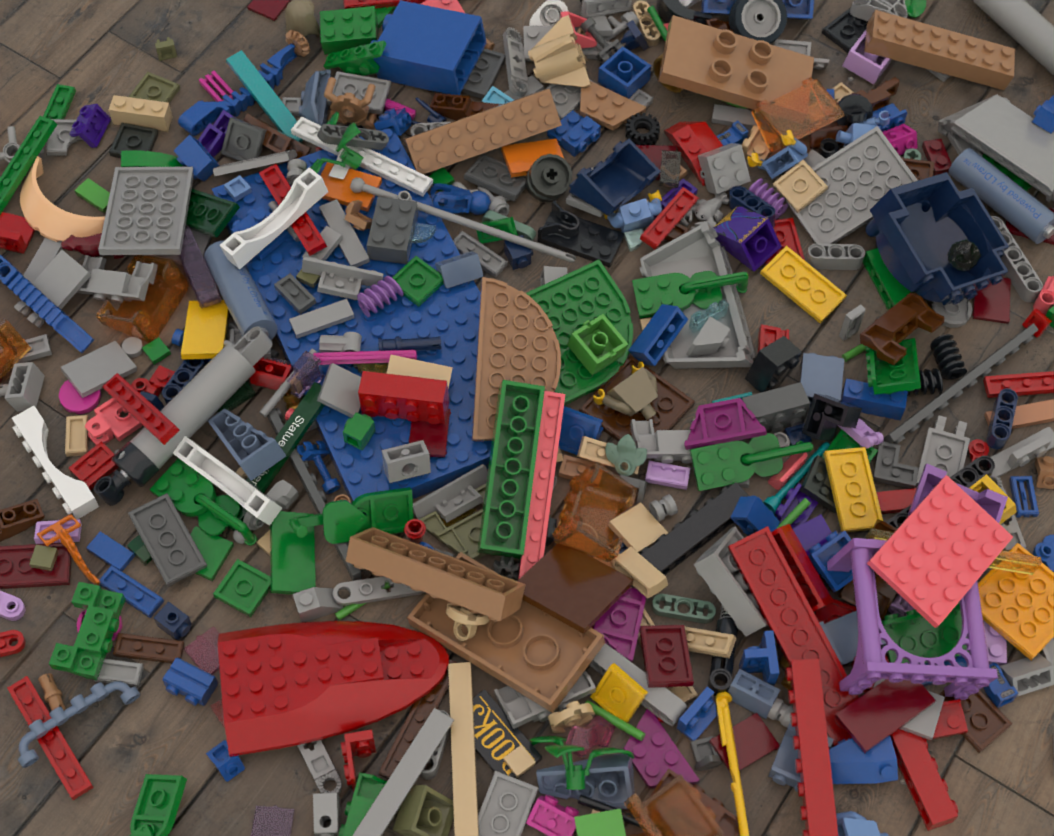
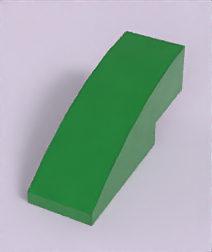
M138 150L121 151V167H183V165L176 159L177 156Z

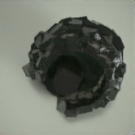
M968 239L955 242L947 253L948 262L952 264V267L960 271L970 270L977 265L981 257L978 247L968 241Z

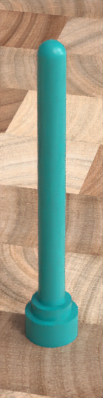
M824 442L775 496L767 497L762 502L774 515L790 488H794L808 473L813 459L818 455L820 457L823 456V453L830 446L829 442Z

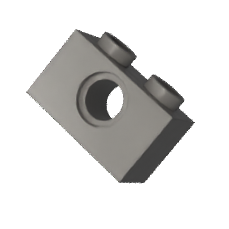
M423 440L382 450L383 468L389 483L431 473L430 456Z

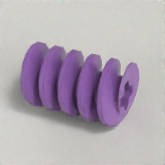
M760 178L750 186L749 191L775 208L776 220L784 214L789 205H784V197L778 200L780 193L777 192L772 195L774 188L768 189V183L762 185L764 180Z
M386 276L384 281L379 280L377 285L373 284L371 286V289L366 288L364 293H358L357 300L363 313L370 317L369 310L376 314V306L384 309L382 302L390 305L389 298L391 297L396 301V293L403 297V291L392 277Z

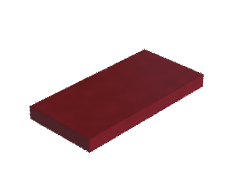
M62 543L48 545V547L57 548L59 551L53 570L49 571L32 568L29 565L35 546H46L45 544L0 546V589L70 585L72 556Z
M885 679L837 713L835 718L861 750L866 753L932 706L936 700L921 683L913 684L911 680L894 683L890 682L889 679Z

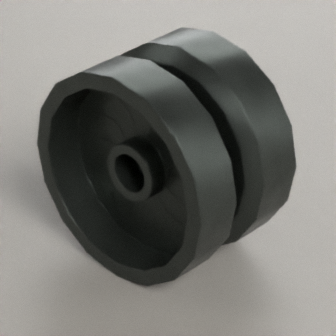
M547 154L539 157L526 174L525 184L528 192L533 198L542 202L557 200L564 194L572 182L570 165L564 158L558 155Z

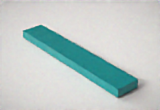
M241 50L227 58L226 63L278 130L299 142L304 141V139L291 133V129L297 123V120L244 52Z

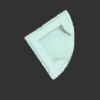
M643 228L624 232V238L630 252L636 250L643 241L639 238L644 232Z

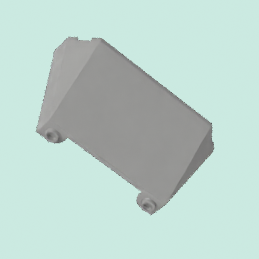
M996 94L938 122V132L944 136L950 132L952 137L957 134L1045 194L1046 201H1054V132L1051 134L1032 122L1034 118L1011 104L1007 98Z
M707 221L640 258L642 265L640 272L644 278L668 273H682L691 278L694 273L712 271L717 276L733 274L724 246L721 247L720 243L715 239L718 237V234ZM736 284L720 287L722 302L719 306L700 309L692 304L689 308L682 311L689 320L662 357L666 364L671 365L674 369L752 366L756 353ZM709 317L730 328L727 337L730 339L725 347H719L716 353L696 356L686 355Z

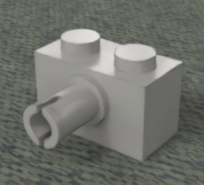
M33 362L14 364L9 383L0 384V397L5 396L7 402L17 412L25 411L32 406L36 407L45 375Z

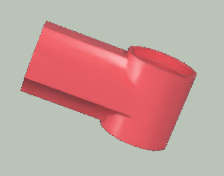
M1048 276L1033 304V309L1037 308L1044 315L1054 306V276Z

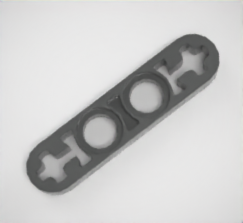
M323 124L317 136L324 143L338 145L342 134H344L348 126ZM358 128L361 133L345 145L383 150L389 142V137L386 133L379 130Z

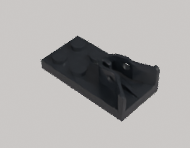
M556 200L552 202V209L544 226L538 230L539 243L593 262L600 260L604 266L609 268L625 237V233L582 219L571 212L563 210Z

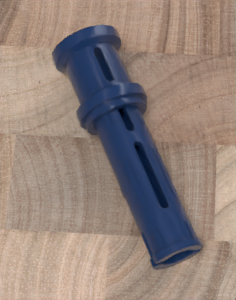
M396 336L395 339H382L380 337L378 338L379 351L441 350V337L401 339L399 336Z

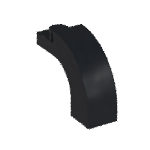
M657 0L658 13L666 23H670L673 15L706 25V20L712 19V14L688 9L679 0Z

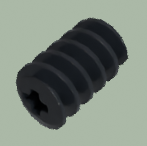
M951 334L941 335L930 344L941 377L946 380L957 379L967 373V369L963 368L965 365L964 361H960L962 356L958 354L959 348L956 347L957 343L955 340H952L954 336Z
M933 368L931 371L924 369L922 372L919 369L922 394L926 395L927 389H929L930 394H934L935 388L941 394L943 391V381L937 368ZM919 389L913 390L914 395L917 396Z

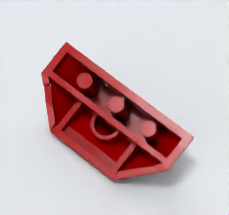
M680 121L664 130V133L673 146H676V150L701 185L705 186L704 178L700 175L702 170L698 155L723 145L705 121Z

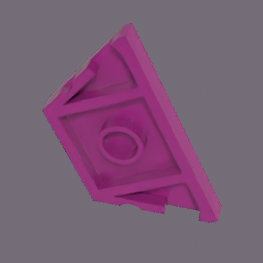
M736 398L699 405L695 414L696 418L690 427L691 432L684 445L685 449L688 450L767 435L766 428L759 423L756 416L747 408L743 400Z
M629 588L594 624L593 628L604 635L607 645L630 662H633L646 597L636 588Z
M647 709L636 726L637 729L645 733L644 739L639 741L631 736L623 749L634 754L632 765L648 789L656 788L668 769H671L692 785L699 783V778L659 720Z

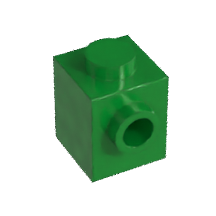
M356 412L345 423L343 430L344 442L363 451L376 432L373 419L366 414L361 415Z

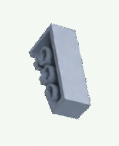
M225 408L207 420L251 481L286 457V454L275 439L269 438L260 430H256L248 422H243L241 418Z

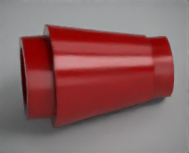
M411 519L406 523L404 531L411 542L418 544L423 540L426 526L419 519Z

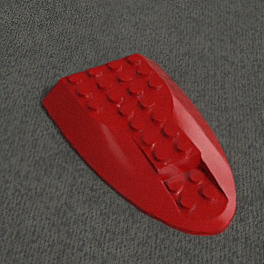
M362 621L302 622L220 633L217 643L224 726L229 756L275 750L322 740L367 726L402 711L427 695L442 681L448 669V653L438 641L421 632L391 624Z

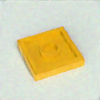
M613 663L596 686L595 693H592L590 697L604 710L628 723L648 692L619 666Z

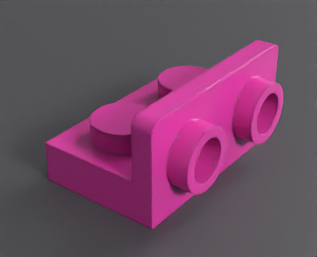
M901 124L882 132L899 156L904 154L907 149H917L918 147L917 132L906 124Z
M542 795L537 799L526 824L548 836H573L576 830L574 817L580 815H578L579 811L571 806H566L565 808L558 804V800L553 796Z

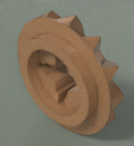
M289 30L285 34L286 42L289 45H295L294 51L297 55L305 57L310 53L309 43L302 34L294 30Z

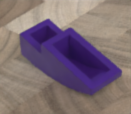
M224 109L213 125L209 123L198 139L213 158L222 150L229 119L234 117Z

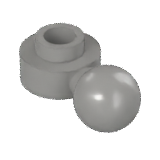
M249 511L246 512L243 522L250 530H257L263 526V521ZM234 530V540L239 544H244V537L237 530Z

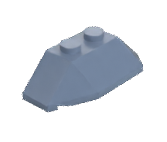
M331 70L315 71L307 81L305 91L302 90L301 93L303 105L299 106V117H304L321 126L326 124L329 105H327V98L324 97V91L328 79L332 77Z

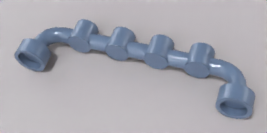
M114 681L105 686L102 682L95 684L90 688L92 694L84 698L82 694H79L70 700L71 707L66 710L58 707L50 712L51 719L43 723L41 719H38L29 725L31 731L24 735L19 743L21 755L18 758L22 768H27L39 759V756L34 749H28L31 741L41 738L52 728L64 724L73 715L85 711L91 704L106 698L109 693L115 690L121 691L123 694L120 698L125 705L137 700L141 694L136 687L130 688L121 681Z

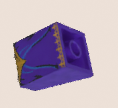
M739 205L713 227L718 234V237L715 239L720 243V246H724L728 253L753 272L782 247L769 218Z

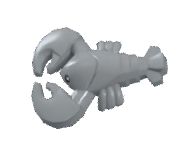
M721 192L715 194V198L710 200L701 199L697 201L679 223L687 227L689 223L685 218L691 223L693 212L698 220L707 221L714 227L716 222H720L723 217V213L719 208L722 204L729 203L728 194ZM697 222L694 225L695 227L701 225L703 222Z

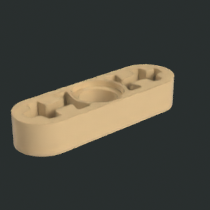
M637 1L633 5V12L639 19L638 28L648 45L655 46L660 42L661 34L647 11L650 6L646 1ZM643 21H649V22H651V24H650V25H644V24H642V22H643Z

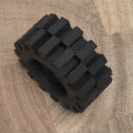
M636 113V117L632 115L627 120L625 137L636 145H652V143L655 145L659 139L660 123L656 117L652 118L651 114L646 116V113H642V116H640L639 113ZM645 128L648 129L650 132L639 133L636 131V129Z

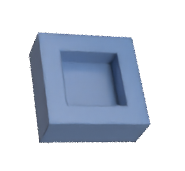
M241 175L224 184L225 190L235 202L252 193L251 187Z

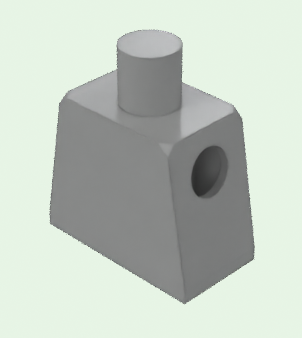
M337 793L313 794L314 834L316 836L339 835L341 827V798ZM331 820V825L324 828V822Z

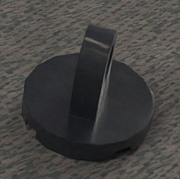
M849 94L837 103L834 116L839 126L848 125L849 128L853 123L863 122L872 118L873 108L866 97L860 94Z

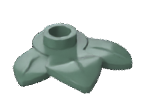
M630 434L623 436L617 445L610 442L606 444L605 452L607 459L615 465L619 475H632L636 467L642 465L647 458V449H636V444ZM623 462L628 464L627 470L622 468Z

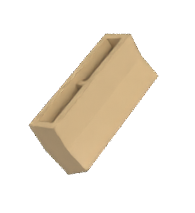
M631 546L623 553L613 557L612 568L634 579L633 586L647 599L658 594L668 586L667 577Z

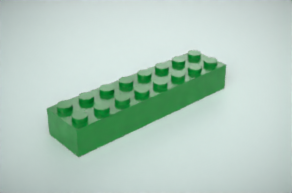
M502 380L499 386L477 553L497 556L504 555L505 557L513 556V558L517 559L524 555L545 386Z

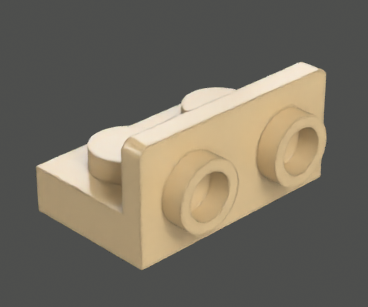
M762 120L759 121L757 126L754 125L752 127L749 139L745 138L743 141L742 149L745 159H747V156L751 157L752 153H758L759 160H767L779 140L780 135L763 128L764 121Z

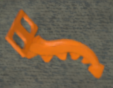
M72 514L37 533V536L46 546L60 539L82 573L94 585H100V580L88 569L69 535L70 532L81 527V524ZM69 520L75 522L73 526L67 529L61 526ZM50 531H54L56 533V535L49 540H45L42 537Z

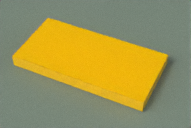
M788 246L783 248L760 272L763 277L820 324L847 297L843 291Z
M224 300L189 301L181 349V358L183 360L213 359L225 347L224 341L226 340L229 310Z
M866 448L825 451L823 455L841 532L872 530L877 519L883 521Z

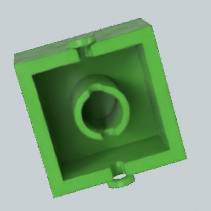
M604 314L592 321L587 320L584 322L581 328L571 333L567 346L591 375L596 374L621 358L629 345Z

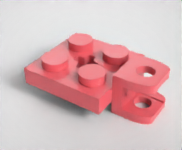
M111 398L94 409L96 416L87 421L85 428L88 431L90 440L97 445L101 441L106 444L114 436L120 442L143 425L130 413L126 417H120L121 412L127 413L128 411L114 398Z

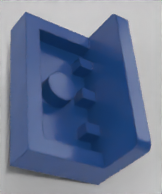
M391 108L379 116L374 126L376 130L394 126L396 134L400 136L411 126V117L405 108L396 111L395 108Z

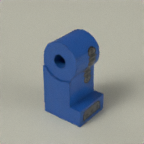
M737 120L730 129L716 137L723 146L730 143L741 144L742 146L745 138H748L749 131Z
M993 662L989 666L990 669H997L998 678L989 683V686L983 687L990 701L997 708L1013 702L1019 693L1014 686H1010L999 665Z

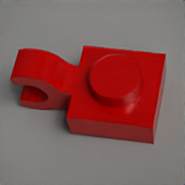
M159 365L149 380L151 385L147 388L146 392L159 397L175 371Z

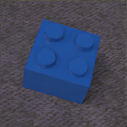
M621 47L599 67L598 83L629 99L650 80L652 65L625 47Z

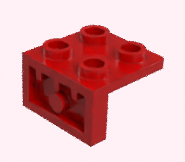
M2 212L0 215V248L24 254L35 230L24 217Z
M372 729L344 734L345 742H341L344 762L348 763L344 765L345 778L347 779V785H352L353 792L357 783L354 756L364 758L371 756L372 753H376Z

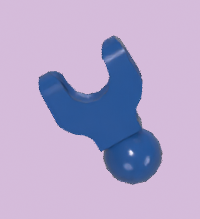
M436 183L430 189L434 207L449 213H469L470 211L475 215H483L489 210L491 204L490 197L482 191L471 193L470 190L442 183ZM439 189H442V190L444 191V192H438V193L435 195V192H436L437 190H439Z

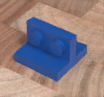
M564 406L559 448L577 455L582 436L596 440L601 437L604 429L601 427L603 420Z
M764 631L759 646H751L744 649L739 669L747 673H762L763 681L772 686H775L780 674L774 631Z

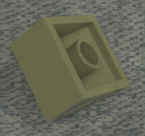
M413 785L400 806L393 830L403 836H448L454 818L453 800L426 785Z

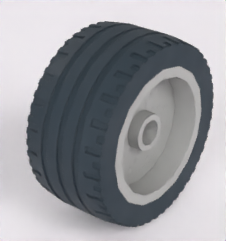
M736 0L729 14V26L735 34L757 41L763 40L769 44L779 38L787 23V11L782 0Z

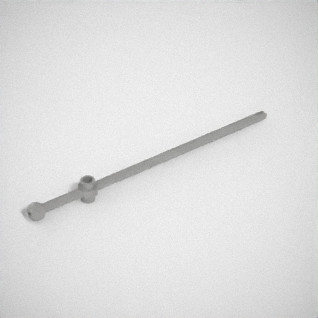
M358 177L354 178L350 185L351 190L355 193L364 191L378 197L414 201L407 191H401L397 195L365 184L364 180ZM417 202L419 211L571 263L575 262L576 257L572 254Z

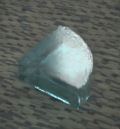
M416 223L412 239L413 243H422L429 240L435 234L436 226Z

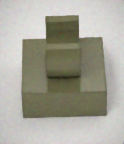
M166 37L167 41L163 42L157 39L155 47L159 61L177 57L173 39L170 40L169 37Z

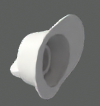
M547 0L533 14L529 26H554L560 20L561 12L568 11V8L561 0Z

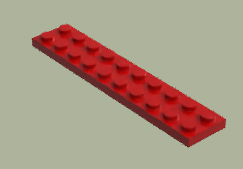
M767 526L729 545L728 549L771 631H774V637L787 662L790 664L791 660L819 659L827 737L834 739L832 747L838 745V742L843 739H851V736L837 721L835 716L859 697L858 695L849 694V691H840L839 682L847 677V674L769 527Z

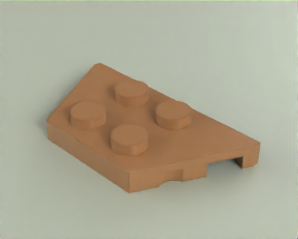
M590 81V86L581 87L580 116H588L596 123L610 130H615L621 124L627 123V120L632 115L635 116L636 113L642 115V113L646 112V106Z

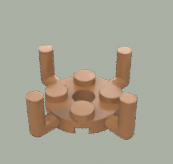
M330 77L324 91V97L331 101V110L327 121L337 111L339 112L338 121L340 123L355 122L357 126L362 125L366 129H373L378 114L370 113L368 120L366 118L369 111L368 105L371 103L375 91V85L368 84L365 97L362 100L355 98L354 94L348 92L344 95L335 96L332 92L336 79Z

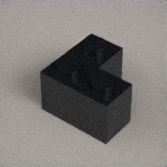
M783 336L758 352L745 379L760 393L773 390L779 385L780 382L778 380L786 370L797 366L799 363L798 358L802 351Z
M814 393L802 434L817 440L832 441L837 425L856 428L862 408L828 395Z

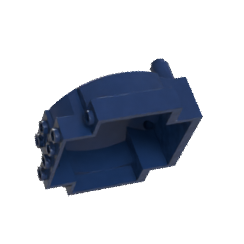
M947 172L891 188L870 209L874 218L867 224L866 233L870 237H876L877 247L884 264L905 288L911 292H916L924 299L943 303L944 306L950 303L956 305L965 298L967 300L974 298L978 295V290L986 288L989 284L996 285L1003 280L1002 277L1009 272L1001 260V257L1004 256L1003 252L1009 248L1008 243L975 190L970 188L959 192ZM968 239L979 249L977 258L967 265L959 266L954 264L949 257V249L955 242Z

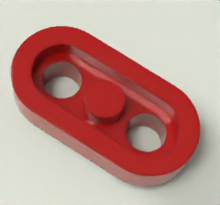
M9 630L0 633V657L16 654L24 649L26 640L20 631ZM18 641L15 646H11L12 642Z

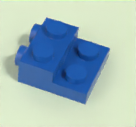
M572 110L560 120L562 126L547 131V136L550 139L556 138L559 146L575 157L580 152H584L589 144L599 139L601 126L590 117L586 116L583 118Z
M262 206L256 209L251 208L247 212V217L242 221L236 220L233 223L232 234L255 226L267 218L270 213ZM285 229L255 257L260 261L263 260L290 237L289 232Z
M834 531L825 537L826 543L823 545L817 543L808 549L810 552L808 557L818 575L821 574L833 592L838 591L853 580L852 569L849 572L828 571L827 562L851 541L846 531L840 533Z

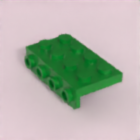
M915 338L905 339L899 343V345L906 348V355L895 365L877 358V351L865 346L868 385L873 387L874 395L913 391L921 388Z
M960 602L936 628L916 610L906 611L907 616L898 617V613L884 616L885 621H881L889 637L900 648L910 654L924 658H935L949 653L957 644L962 630ZM962 645V649L966 650L967 645ZM889 650L886 652L889 663H894L897 658L896 652ZM902 658L901 663L908 662L909 664V661L907 659Z

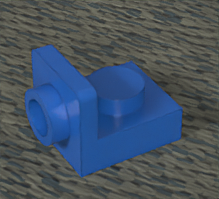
M226 740L206 753L226 782L245 769L239 756H229Z

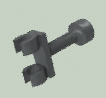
M590 17L580 27L585 33L590 32L603 48L596 56L603 65L610 58L607 54L609 51L614 49L616 53L624 46L618 39L609 45L602 35L598 33V30L595 28L596 22Z

